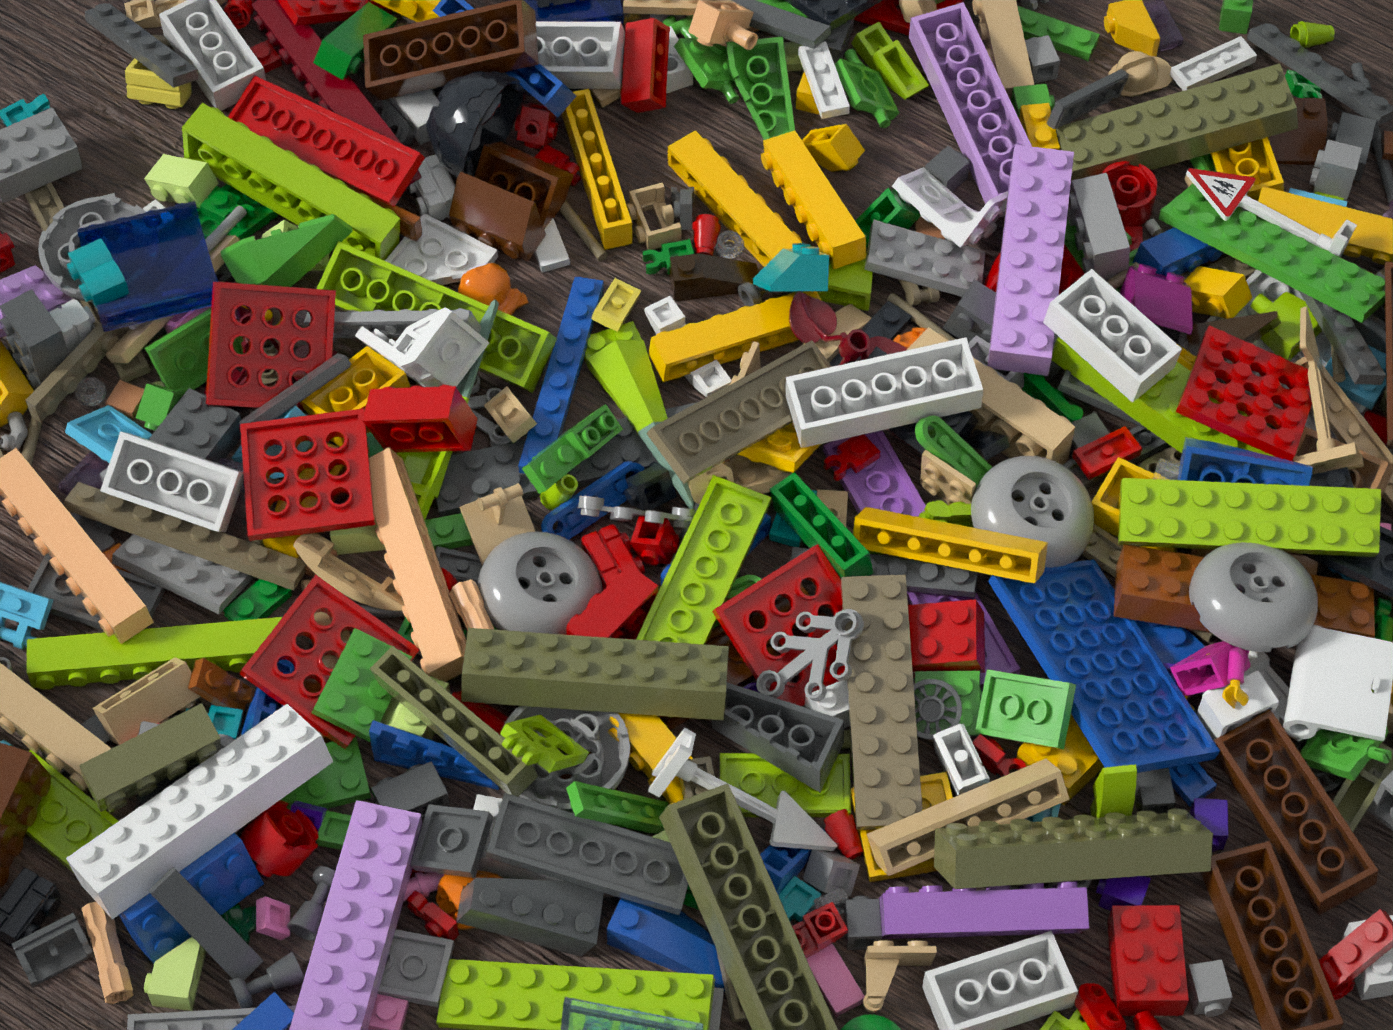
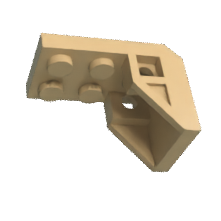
M737 455L730 460V463L722 462L690 480L688 486L694 502L700 504L713 475L764 494L770 492V488L791 475L792 472H783L774 466L762 462H753L747 457Z

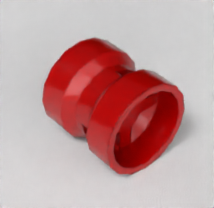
M255 0L227 1L223 11L236 29L244 28L249 24L254 12L251 4Z

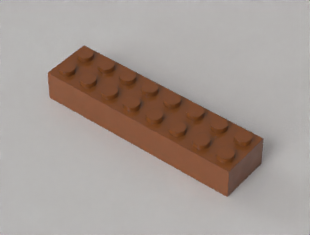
M1124 544L1116 565L1114 617L1210 632L1200 622L1201 616L1195 605H1191L1189 598L1191 578L1196 567L1204 557ZM1309 574L1315 584L1318 596V611L1314 625L1374 638V588L1360 582Z

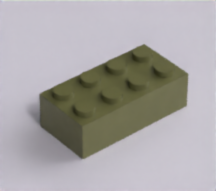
M201 703L80 764L82 777L100 812L106 809L109 812H113L127 804L126 799L137 793L140 797L145 796L158 788L157 783L167 778L170 781L177 780L188 773L186 768L196 763L200 765L221 750V738Z

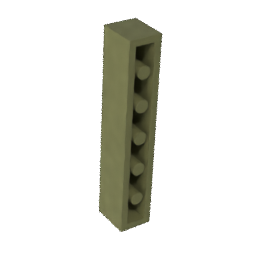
M394 646L370 668L378 684L507 794L519 797L538 777L533 765L527 766L522 762L523 757L517 758L512 754L513 749L507 750L502 746L504 738Z

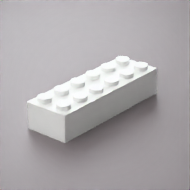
M966 337L786 377V399L801 448L916 423L920 419L932 415L943 417L981 408L983 387Z

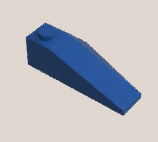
M1185 437L1178 480L1309 486L1313 466L1217 442Z
M620 899L607 927V945L678 973L713 974L715 978L714 987L723 988L725 991L716 947L711 935L682 911L679 915L630 900Z

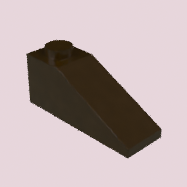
M699 253L670 257V283L674 302L738 294V286L745 282L753 284V278L758 274L757 263Z
M1277 311L1193 324L1191 335L1187 334L1189 352L1194 356L1197 355L1209 325L1248 343H1253L1280 325L1281 318Z

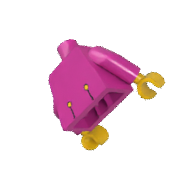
M1222 641L1205 646L1170 667L1178 684L1177 686L1186 700L1192 694L1222 688L1230 684L1222 693L1223 699L1233 709H1235L1237 701L1242 706L1248 703L1249 696L1240 688V685L1244 683L1245 671L1250 668L1249 650Z

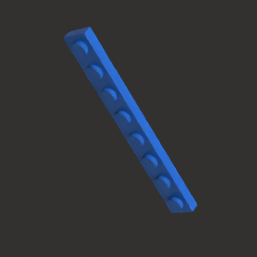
M576 276L574 278L557 334V341L551 354L533 414V419L537 424L528 431L518 465L519 473H524L522 468L534 456L562 435L587 349V341L590 338L595 322L591 318L595 308L601 301L604 291L603 280Z

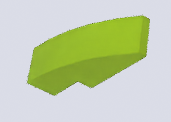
M880 22L856 34L851 44L871 69L879 71L884 83L904 100L929 86L898 40L893 42Z
M1136 764L1102 768L1093 785L1095 799L1090 806L1092 817L1102 818L1108 813H1121L1125 816L1132 815L1137 780Z

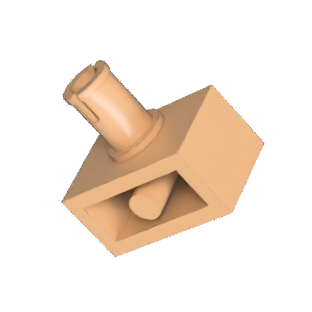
M699 0L688 31L698 37L697 41L699 43L712 47L714 44L726 46V42H735L744 47V49L751 50L758 40L757 34L748 30L754 12L734 1Z

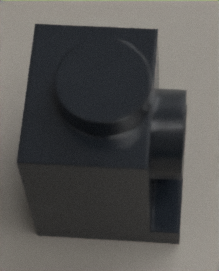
M655 461L650 463L649 468L626 479L629 488L624 490L625 497L631 506L635 505L640 510L650 511L677 497L669 471Z

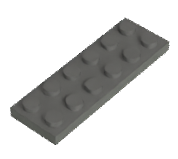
M504 793L485 855L486 858L676 915L680 914L688 882L670 842L607 823L576 817L574 813Z

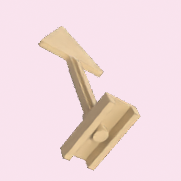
M1300 308V348L1309 363L1308 379L1318 441L1316 442L1317 452L1296 456L1293 458V461L1313 466L1312 474L1348 467V470L1363 467V457L1355 442L1336 447L1335 440L1331 437L1322 378H1325L1308 308Z

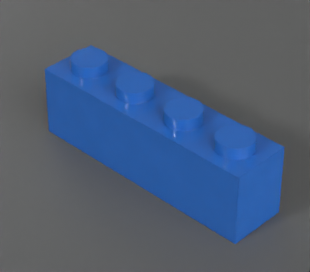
M1174 227L1140 243L1132 263L1137 262L1138 264L1151 266L1157 269L1156 274L1167 276L1168 272L1180 275L1187 271L1192 272L1198 266L1208 261L1213 262L1225 253Z

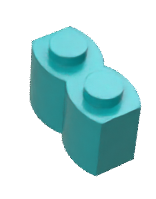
M101 238L68 253L70 263L66 264L67 269L74 281L80 280L81 285L78 287L86 302L91 300L95 308H98L129 294L126 280Z

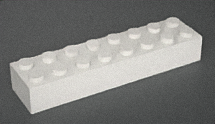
M286 704L122 820L109 827L102 834L67 857L66 860L81 886L111 919H114L149 894L148 890L172 867L178 872L183 870L333 763V759L321 734Z

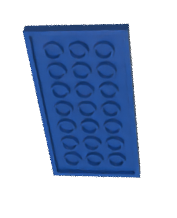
M1094 559L1072 562L1060 567H1045L1044 573L1035 584L991 575L988 581L1048 678L1050 680L1076 684L1071 715L1104 767L1136 764L1137 773L1216 758L1220 752L1219 748L1136 622L1132 619L1114 617L1115 590Z

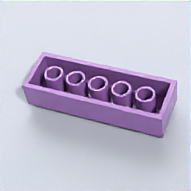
M1058 882L1057 885L1044 889V883L1023 884L1019 889L1010 890V885L986 887V890L976 891V888H953L952 891L943 892L942 886H923L922 889H919V892L909 893V887H889L878 898L880 903L882 939L1038 935L1052 931L1053 934L1081 933L1089 929L1087 887L1078 888L1077 882Z

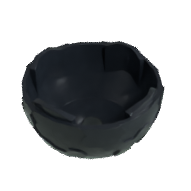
M478 71L454 78L444 85V88L437 97L440 104L438 107H432L426 128L439 162L454 177L457 178L460 172L475 176L484 145L496 142L507 144L506 139L516 119L519 105L525 99V91L520 87V80L500 72Z

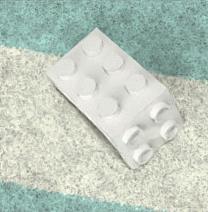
M924 167L898 177L892 185L899 192L898 195L903 201L912 204L920 211L923 219L933 223L941 230V234L947 240L954 242L960 248L970 243L974 245L982 237L987 239L996 230L997 225L995 222L1000 216H1005L1008 191L990 199L981 211H976L964 204Z

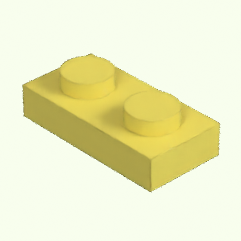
M615 278L595 308L591 319L618 332L639 299L641 290Z

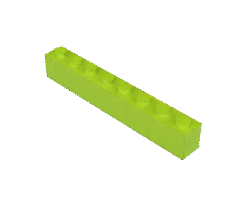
M282 617L143 629L122 644L114 634L108 637L105 632L27 639V676L32 688L51 689L62 685L79 687L87 683L96 682L113 684L120 680H139L174 657L186 662L191 673L193 672L195 661L202 658L207 659L225 671L241 672L242 668Z

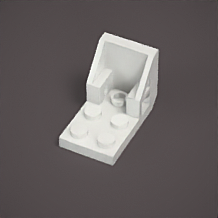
M446 307L408 326L396 342L389 339L376 328L373 332H370L362 326L355 335L369 348L404 371L408 377L423 387H439L441 385L457 387L489 344L485 338Z

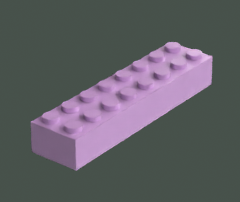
M963 2L912 17L909 39L962 154L970 161L969 169L986 204L990 199L1008 191L1015 144L1031 147L1032 145Z
M1016 144L1014 146L987 366L993 369L1048 376L1052 359L1054 332L1043 321L1050 302L1059 296L1074 152Z
M356 800L289 1030H368L412 872L410 863L423 824L420 813Z

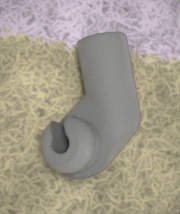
M12 412L8 415L7 420L11 433L10 435H2V439H0V449L7 451V453L15 448L19 450L28 435L26 424L20 412Z

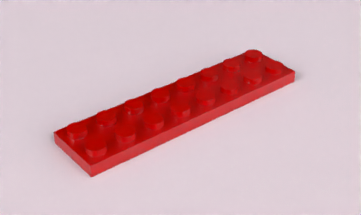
M255 75L228 116V118L235 122H242L250 131L257 135L269 138L274 145L281 149L293 152L297 157L319 167L323 172L392 207H395L425 159L416 150Z

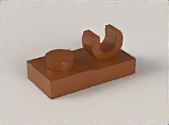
M205 658L195 661L188 689L216 706L241 709L244 713L246 703H250L253 700L255 689L250 688L243 681L228 674L227 671Z

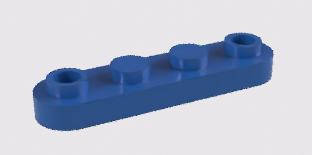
M633 461L621 463L568 501L549 512L542 521V532L553 533L568 540L609 513L600 511L599 517L580 515L581 509L578 508L579 496L604 498V506L617 507L627 500L624 494V490L629 488L625 479L626 474L630 471L631 477L645 470V468ZM557 521L558 527L553 531V524Z

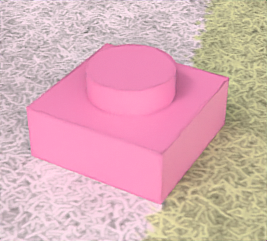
M266 896L256 900V932L278 940L290 937V930L287 928V924L290 922V905Z
M377 994L368 1030H402L409 1007L408 1000Z

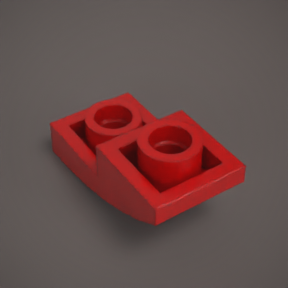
M833 901L804 915L803 921L792 926L806 959L848 933V929Z

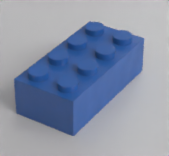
M235 833L179 872L220 916L264 884L243 841ZM150 893L119 914L134 943L153 963L192 937Z

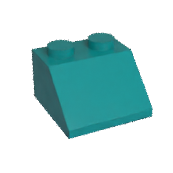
M794 243L792 244V249H782L753 278V284L770 292L828 291L829 255L819 252V247H810V244Z

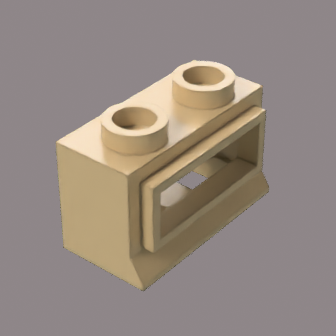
M663 182L629 191L630 203L626 205L631 220H636L638 225L635 227V232L639 243L645 242L647 250L660 248L661 244L681 241L680 223L674 224L672 205H666L665 187ZM653 209L661 229L650 231L643 211Z

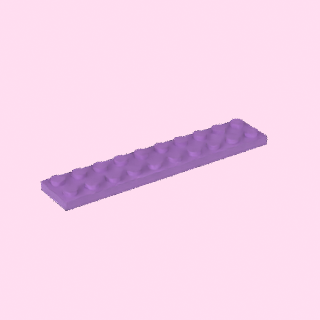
M882 430L865 434L881 451L880 458L857 474L849 468L846 471L845 477L839 480L844 490L848 491V497L859 514L865 507L918 517L920 513L925 511L926 505ZM849 438L832 441L823 445V452L826 458L830 455H838L837 446ZM832 466L834 472L839 469L837 466ZM907 591V600L910 605L977 600L984 611L985 673H980L981 690L984 687L987 669L1020 674L1019 665L977 593L975 597Z

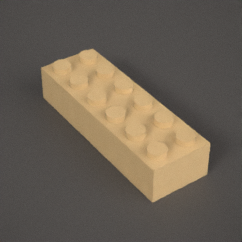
M928 327L907 350L943 343L949 340L945 335L936 333ZM973 358L983 387L981 408L970 410L979 421L972 430V433L974 430L979 429L982 432L990 430L1007 436L1010 447L1002 451V453L1009 458L1039 456L1058 462L1061 465L1065 464L1069 458L1075 426L1066 417L1059 416L1047 408L1041 400L1034 399L1023 392L1017 384L1009 382L998 375L992 367L985 366Z

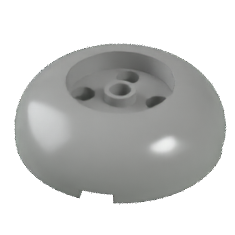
M108 196L91 197L66 206L52 217L53 222L46 231L42 232L39 240V258L48 279L66 295L82 301L85 300L78 287L81 285L79 279L75 281L72 279L66 264L70 263L69 252L101 238L122 272L130 292L157 263L160 250L158 231L149 214L138 205L134 207L122 202L121 198Z
M1018 456L998 463L983 476L972 497L971 517L974 528L1048 542L1045 567H1060L1076 561L1086 549L1093 533L1094 508L1087 489L1080 479L1068 468L1044 457ZM1039 489L1046 491L1048 494H1043ZM1019 496L1023 497L1022 502H1017L1014 499Z
M538 531L514 535L497 545L484 561L477 584L490 621L498 630L567 635L566 627L570 619L576 614L580 615L587 608L588 602L596 593L601 594L603 591L600 574L592 559L582 548L562 536ZM533 563L540 564V567L535 566ZM519 580L526 581L529 587L527 589H523L519 583ZM551 598H553V599L555 600V602H548V601H549Z
M1241 542L1216 548L1200 561L1189 585L1191 605H1195L1200 614V622L1221 640L1249 651L1271 652L1272 648L1283 646L1290 648L1295 646L1309 634L1317 616V591L1311 576L1304 566L1284 550L1262 544Z
M519 706L505 722L506 724L541 714L588 752H592L584 763L551 773L538 763L532 764L538 777L519 796L520 798L567 812H574L566 790L571 783L578 781L615 790L626 773L630 757V742L625 723L618 713ZM610 716L618 721L619 728L609 721ZM614 727L617 730L619 742L607 732L610 728ZM533 730V731L536 732L538 735L543 736V735H542L540 732H538L537 730ZM557 748L564 755H568L560 748ZM563 774L572 775V777L567 780L560 778V776Z

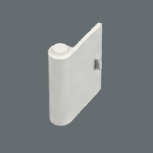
M1313 625L1309 634L1300 643L1296 644L1283 725L1285 732L1297 739H1308L1316 734L1317 728L1384 741L1393 682V642Z

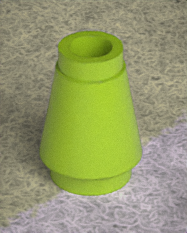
M1304 21L1294 24L1290 30V38L1297 40L1304 48L1332 42L1335 34L1332 25Z
M566 474L548 490L542 492L540 499L543 506L549 510H554L568 501L578 487L577 479L573 475Z

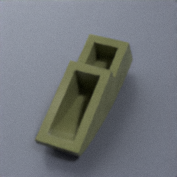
M1383 743L1379 745V748L1392 752V758L1388 760L1389 763L1385 764L1374 759L1369 760L1354 781L1346 778L1332 801L1353 833L1369 810L1381 782L1393 771V749Z

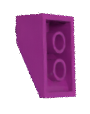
M1139 264L1138 268L1129 265L1120 294L1154 324L1191 335L1193 330L1191 287L1184 282L1185 278L1170 272L1167 273V276L1156 274L1157 269L1144 264Z

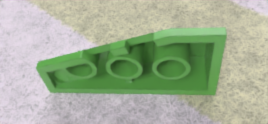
M783 37L758 39L756 45L751 50H746L735 42H726L729 71L763 140L794 131L795 125Z
M335 214L302 222L298 225V229L287 232H282L281 229L271 231V236L258 240L254 236L244 238L221 250V257L237 283L292 287L336 247L338 241L342 242L353 231L350 225Z

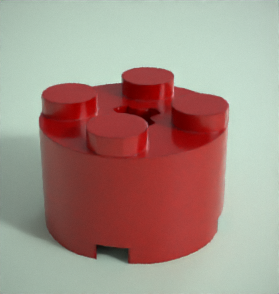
M1130 161L1115 162L1106 167L1103 173L1108 175L1123 226H1140L1150 219L1157 193V179L1153 172L1144 165L1139 164L1138 167L1129 165Z
M279 800L251 820L239 836L249 855L257 862V870L267 877H271L273 874L279 876L292 875L318 847V844L315 842L319 838L318 831L311 820L299 809L295 813L287 809L286 806L289 803Z

